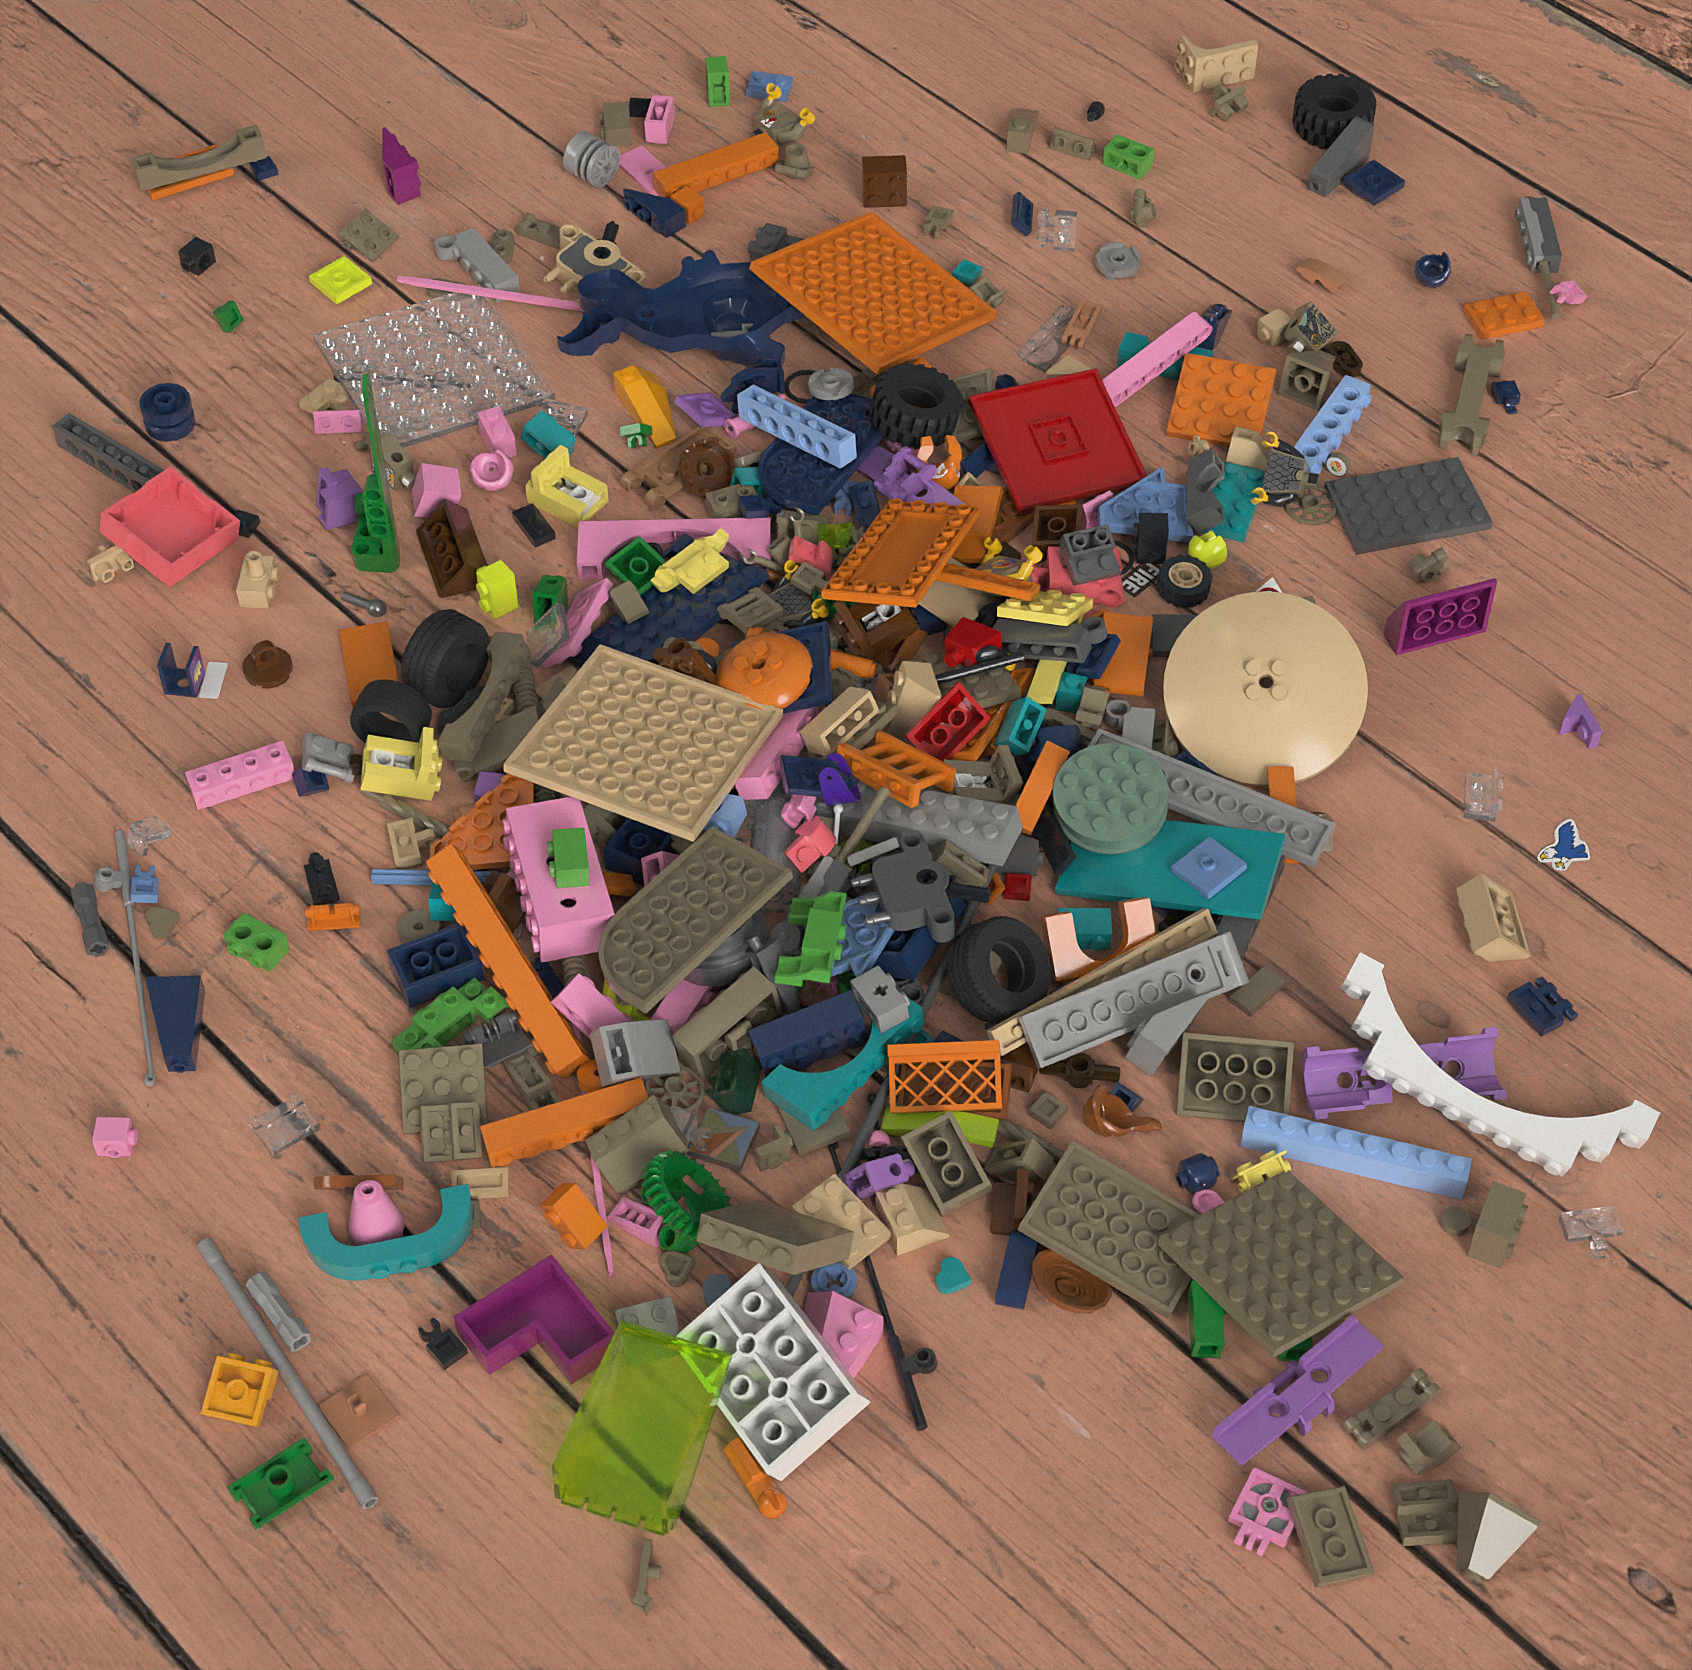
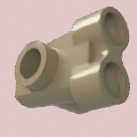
M1143 188L1136 189L1134 191L1135 208L1131 209V218L1133 222L1137 223L1138 227H1146L1148 221L1156 220V209L1153 202L1146 197V190Z
M1439 548L1433 551L1427 558L1422 554L1414 556L1408 564L1412 579L1416 583L1421 581L1429 582L1436 574L1440 575L1448 571L1449 565L1446 561L1448 557L1445 550Z

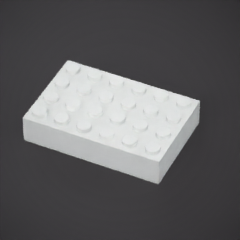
M760 1263L754 1266L671 1340L765 1472L780 1481L787 1477L871 1402L774 1272Z

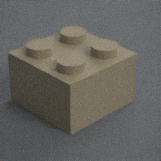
M1493 1181L1475 1228L1468 1257L1501 1268L1504 1258L1510 1260L1528 1206L1523 1204L1526 1193Z

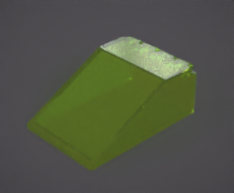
M621 1320L553 1462L552 1472L555 1498L560 1499L561 1504L582 1510L586 1502L588 1503L586 1512L607 1519L611 1518L614 1511L616 1512L614 1521L635 1528L639 1527L641 1521H645L643 1530L660 1536H664L665 1533L668 1534L670 1530H673L690 1492L732 1360V1354Z

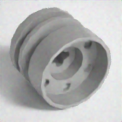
M587 131L579 132L570 140L563 157V166L568 173L583 179V181L597 188L604 187L612 180L620 163V151L616 146L601 140Z

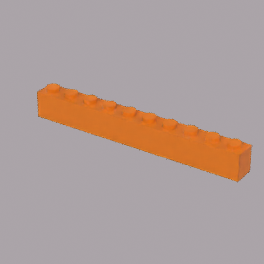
M451 843L426 861L430 868L428 875L436 885L439 884L443 891L440 894L449 906L452 905L456 912L453 915L462 927L465 925L468 933L466 937L474 947L478 946L481 954L479 958L487 968L491 967L494 975L492 979L500 989L504 988L508 995L505 997L506 1002L514 1011L517 1009L521 1016L518 1019L519 1023L526 1032L530 1031L534 1037L531 1040L532 1044L540 1054H545L548 1059L545 1061V1065L553 1075L558 1074L566 1079L578 1071L582 1064L590 1061L591 1058L565 1016L551 1003L553 997L461 850Z

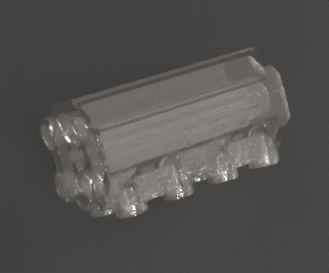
M791 797L759 799V803L753 806L750 847L792 870L793 878L760 908L762 912H786L788 907L792 905V898L799 897V891L802 887V873L798 872L782 853L798 838L794 831L806 821V817H804L798 827L794 829L782 818L781 812L784 804L790 802Z

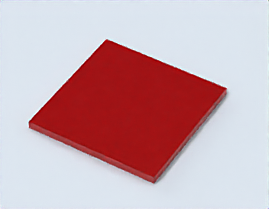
M1097 368L976 394L968 398L970 408L1018 514L1034 511L1035 506L1059 505L1073 500L1077 501L1102 495L1108 491L1115 492L1128 489L1147 477L1145 469Z

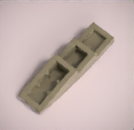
M528 1050L503 1061L505 1069L530 1110L562 1101L553 1090L552 1082Z

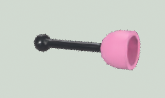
M870 1093L867 1096V1101L871 1106L876 1097L875 1093ZM877 1119L874 1125V1132L868 1138V1148L891 1146L890 1138L884 1131L880 1130L879 1120Z

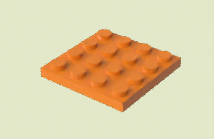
M1186 353L1166 436L1193 441L1194 435H1199L1200 440H1206L1208 444L1230 447L1235 427L1256 431L1262 436L1276 369Z

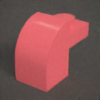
M795 535L790 543L788 559L799 564L805 561L824 572L828 581L831 577L833 563L832 548L823 540L815 545Z
M814 815L810 822L806 820L794 831L798 838L782 853L798 872L803 873L820 856L825 857L832 850L836 843V836L819 816Z

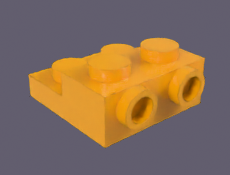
M228 1353L227 1358L217 1356L200 1414L260 1428L267 1400L272 1398L279 1371L272 1368L273 1363L256 1359L255 1363L252 1364L244 1362L245 1357L238 1354Z

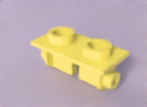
M1275 1150L1270 1151L1259 1157L1260 1163L1253 1166L1250 1161L1236 1169L1238 1174L1230 1178V1180L1233 1181L1238 1178L1240 1182L1238 1189L1243 1193L1264 1182L1263 1174H1265L1268 1180L1283 1171L1285 1173L1288 1170L1290 1171L1291 1166L1288 1161H1283L1281 1158L1282 1155L1287 1153L1286 1150L1279 1154H1276Z

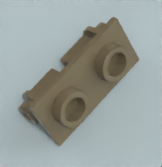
M1054 128L1050 149L1089 161L1091 152H1094L1096 149V144L1093 143V139Z
M1168 718L1166 721L1158 720L1154 724L1152 750L1175 758V756H1178L1177 738L1170 726Z

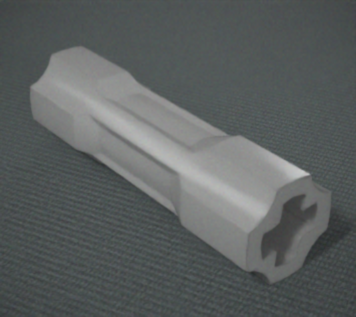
M259 1272L251 1277L245 1284L248 1293L255 1303L262 1308L290 1352H297L307 1346L312 1339L310 1332L285 1302L267 1272Z

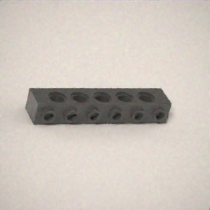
M68 413L52 426L59 447L133 492L138 491L147 481L164 471V469L71 413Z

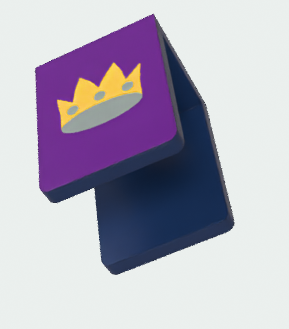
M166 642L157 664L164 694L197 698L205 676L199 646L193 647L185 669H179L176 666L171 643ZM182 679H188L189 686L180 687L178 682Z

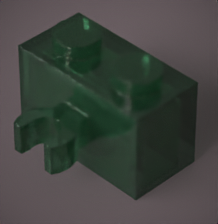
M745 1048L722 1053L716 1076L708 1078V1082L713 1088L705 1090V1094L725 1112L734 1115L751 1112L762 1067Z

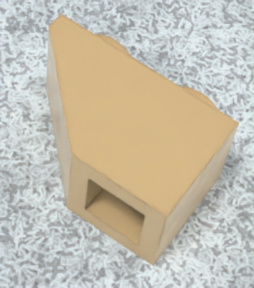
M1235 427L1226 461L1266 471L1270 448L1262 446L1261 442L1264 439L1259 432Z

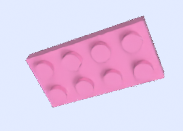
M607 578L575 595L540 660L543 666L548 668L554 664L559 665L570 656L575 657L581 651L583 640L590 634L592 623L599 617L602 604L610 596L609 591L613 584Z

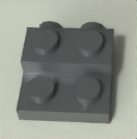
M766 223L763 228H758L756 240L749 242L747 252L750 254V262L804 239L787 235V228Z

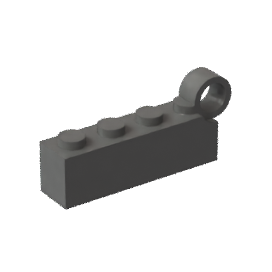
M1097 616L1089 617L1082 621L1081 624L1071 623L1068 626L998 618L993 629L1001 632L1002 650L1010 655L1022 652L1024 659L1077 663L1085 662L1092 649L1091 644L1102 642L1108 635L1104 619Z

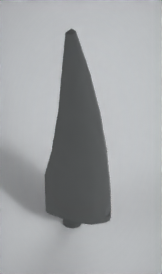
M757 934L750 936L747 940L751 949L746 951V954L752 966L776 986L780 1005L785 1015L801 1010L796 986L775 983L779 956L786 957L779 938L775 937L761 943Z

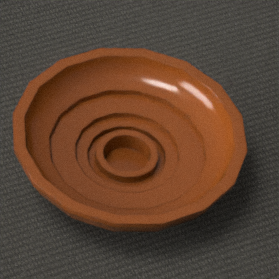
M1051 1249L1039 1252L1032 1262L1033 1280L1038 1290L1048 1301L1061 1309L1077 1314H1090L1105 1307L1112 1297L1110 1284Z

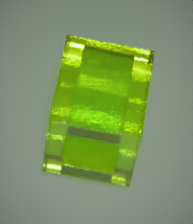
M852 522L818 524V543L823 540L832 549L846 547L851 536Z

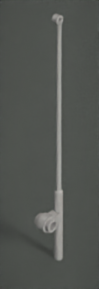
M118 830L114 834L119 871H113L109 867H101L95 872L93 883L96 889L101 892H107L112 888H122L123 903L127 911L149 1072L144 1077V1084L150 1087L154 1085L156 1078L153 1069L135 929L134 902H131V875L125 832Z

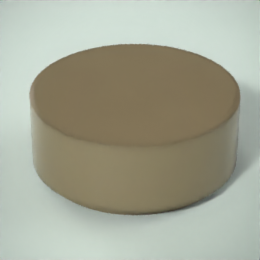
M1451 1206L1445 1209L1441 1218L1443 1230L1454 1236L1465 1234L1471 1222L1469 1213L1464 1208L1458 1206Z

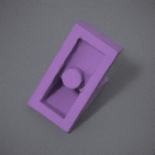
M1578 694L1563 719L1560 734L1577 731L1579 738L1585 742L1588 749L1596 748L1600 741L1602 729L1582 694Z

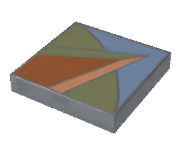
M708 1107L691 1142L688 1156L740 1172L759 1132L760 1122Z

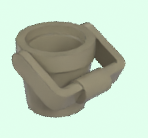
M800 143L788 145L785 150V159L776 163L775 172L783 173L791 179H803L813 175L814 167L810 165L806 147Z

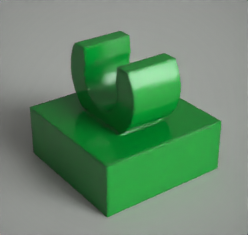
M227 301L223 306H219L213 311L223 332L230 333L244 320L235 301Z
M642 423L621 426L620 435L628 438L627 445L629 448H636L637 439L639 440V446L645 447L647 446V438L645 436L653 435L652 426Z

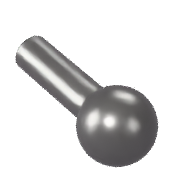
M345 591L342 594V601L366 609L372 617L383 616L387 611L386 604L380 599L369 601Z

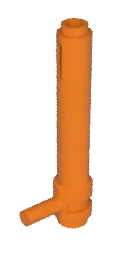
M750 627L745 639L758 634L775 633L776 631L770 630L767 632L762 627ZM830 649L832 670L841 667L850 670L856 677L867 680L875 677L878 665L873 660Z

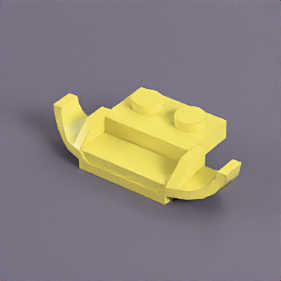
M720 528L714 535L694 540L692 544L662 566L660 565L655 572V577L650 580L651 583L661 592H668L681 583L691 593H696L729 568V562L719 554L725 547L729 534Z

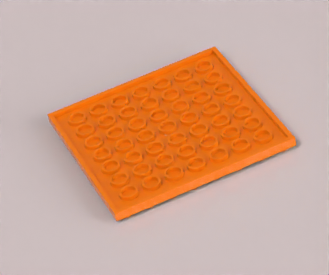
M872 211L754 260L749 268L772 287L774 291L778 292L877 375L995 320L998 313Z

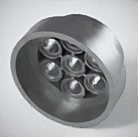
M760 909L756 911L689 973L684 980L701 986H723L735 983L739 975L749 971L753 966L746 954V951L751 949L747 939L757 934L761 943L769 940L762 911Z

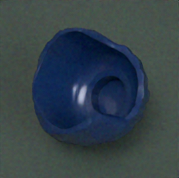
M1442 252V256L1431 254L1417 260L1414 268L1416 279L1424 287H1441L1448 280L1451 273L1449 256Z

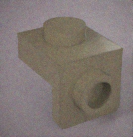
M984 277L970 287L973 293L994 309L1004 302L1003 296L1007 292L1005 288L998 291L987 277Z
M779 1124L773 1126L774 1141L755 1148L756 1165L760 1172L777 1168L783 1162L791 1159L793 1141L787 1131L783 1132Z

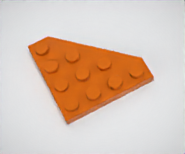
M507 773L494 790H489L484 794L466 816L463 814L449 827L447 834L440 840L436 839L430 845V858L452 843L461 850L473 870L510 867L509 857L511 855L510 852L506 853L503 837H507V835L504 834L502 820L506 819V808L535 803V783Z

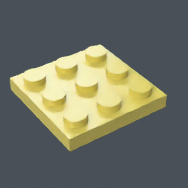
M1059 590L1039 591L1030 602L1012 597L1007 599L997 607V616L1068 626L1093 608V598H1087L1082 593L1065 595Z

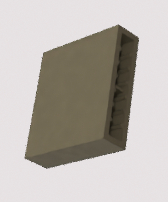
M754 1200L701 1213L697 1242L795 1275L849 1259L854 1231L762 1200Z

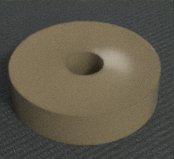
M427 910L410 911L401 917L397 925L399 940L402 944L441 930L439 921H431L430 911Z

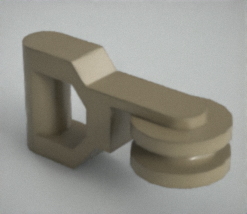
M745 1020L725 1035L726 1045L733 1050L736 1062L744 1069L755 1063L749 1030L753 1029L748 1020Z

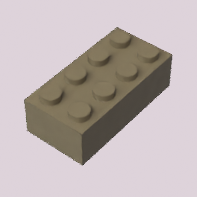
M754 966L749 971L739 975L735 983L728 989L719 992L715 1000L708 1006L699 1009L694 1018L688 1023L679 1026L675 1034L672 1035L680 1062L690 1068L702 1082L733 1056V1050L725 1042V1035L745 1020H748L754 1029L774 1021L782 1014L776 986Z

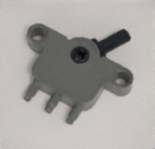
M915 830L907 831L901 835V853L878 859L872 866V873L851 879L852 887H861L869 884L874 886L875 893L858 898L859 906L879 903L882 910L880 913L866 917V925H877L886 922L890 928L897 931L927 926L933 940L941 943L948 942L955 936L954 912L951 907L953 898L986 903L989 902L991 889L957 883L956 876L949 875L944 865L932 861V856L924 836Z

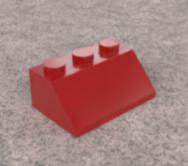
M957 681L905 735V738L909 745L943 762V760H951L955 753L960 751L991 717L964 686Z

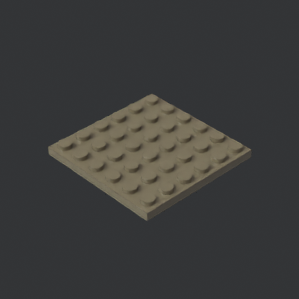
M1289 1170L1286 1173L1283 1171L1163 1234L1158 1240V1245L1273 1358L1400 1287L1404 1280V1277Z

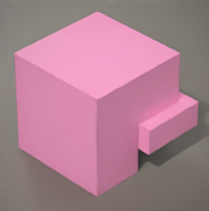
M421 463L411 489L415 517L428 518L445 499L460 505L461 488L457 468Z

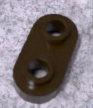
M1344 341L1331 343L1328 353L1336 356L1334 365L1343 376L1348 375L1353 378L1359 376L1362 372L1363 362L1350 344Z

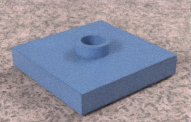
M1208 837L1171 866L1174 875L1208 900L1247 869L1246 862L1211 837Z

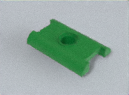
M305 1437L227 1486V1490L234 1502L242 1500L253 1517L249 1518V1521L255 1530H258L334 1480L333 1475L327 1468L320 1472L309 1455L313 1453V1450ZM279 1480H286L281 1485H274Z

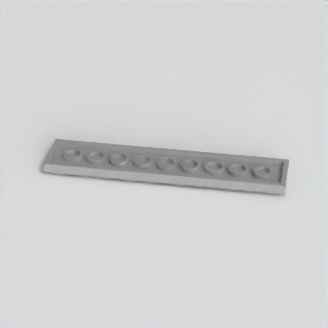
M1100 728L1088 746L1117 743L1129 745L1145 752L1157 762L1166 777L1168 784V809L1207 825L1285 833L1286 841L1281 855L1310 867H1315L1335 830L1336 823Z

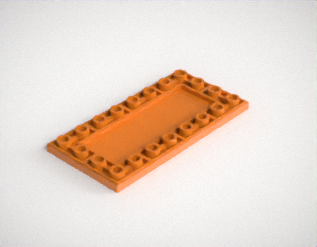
M900 498L890 499L822 589V599L916 608L979 517V508L971 507L969 504L948 505L946 502L932 504L925 503L923 500L907 502L902 501Z

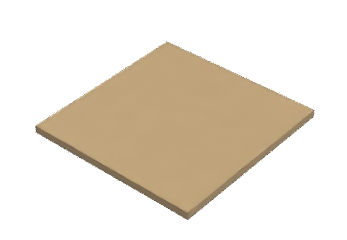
M950 557V559L947 562L950 564L965 567L952 557ZM935 580L919 602V605L954 627L962 617L975 621L978 618L979 610L983 606L996 602L1000 597L985 593L977 595L973 592L972 588Z

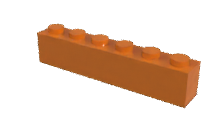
M764 132L652 172L653 189L660 197L671 199L670 196L685 186L698 193L775 165L778 162V145Z
M642 1078L633 1079L480 1126L491 1167L507 1166L515 1160L525 1157L533 1158L541 1152L551 1149L559 1150L577 1141L584 1142L648 1099Z

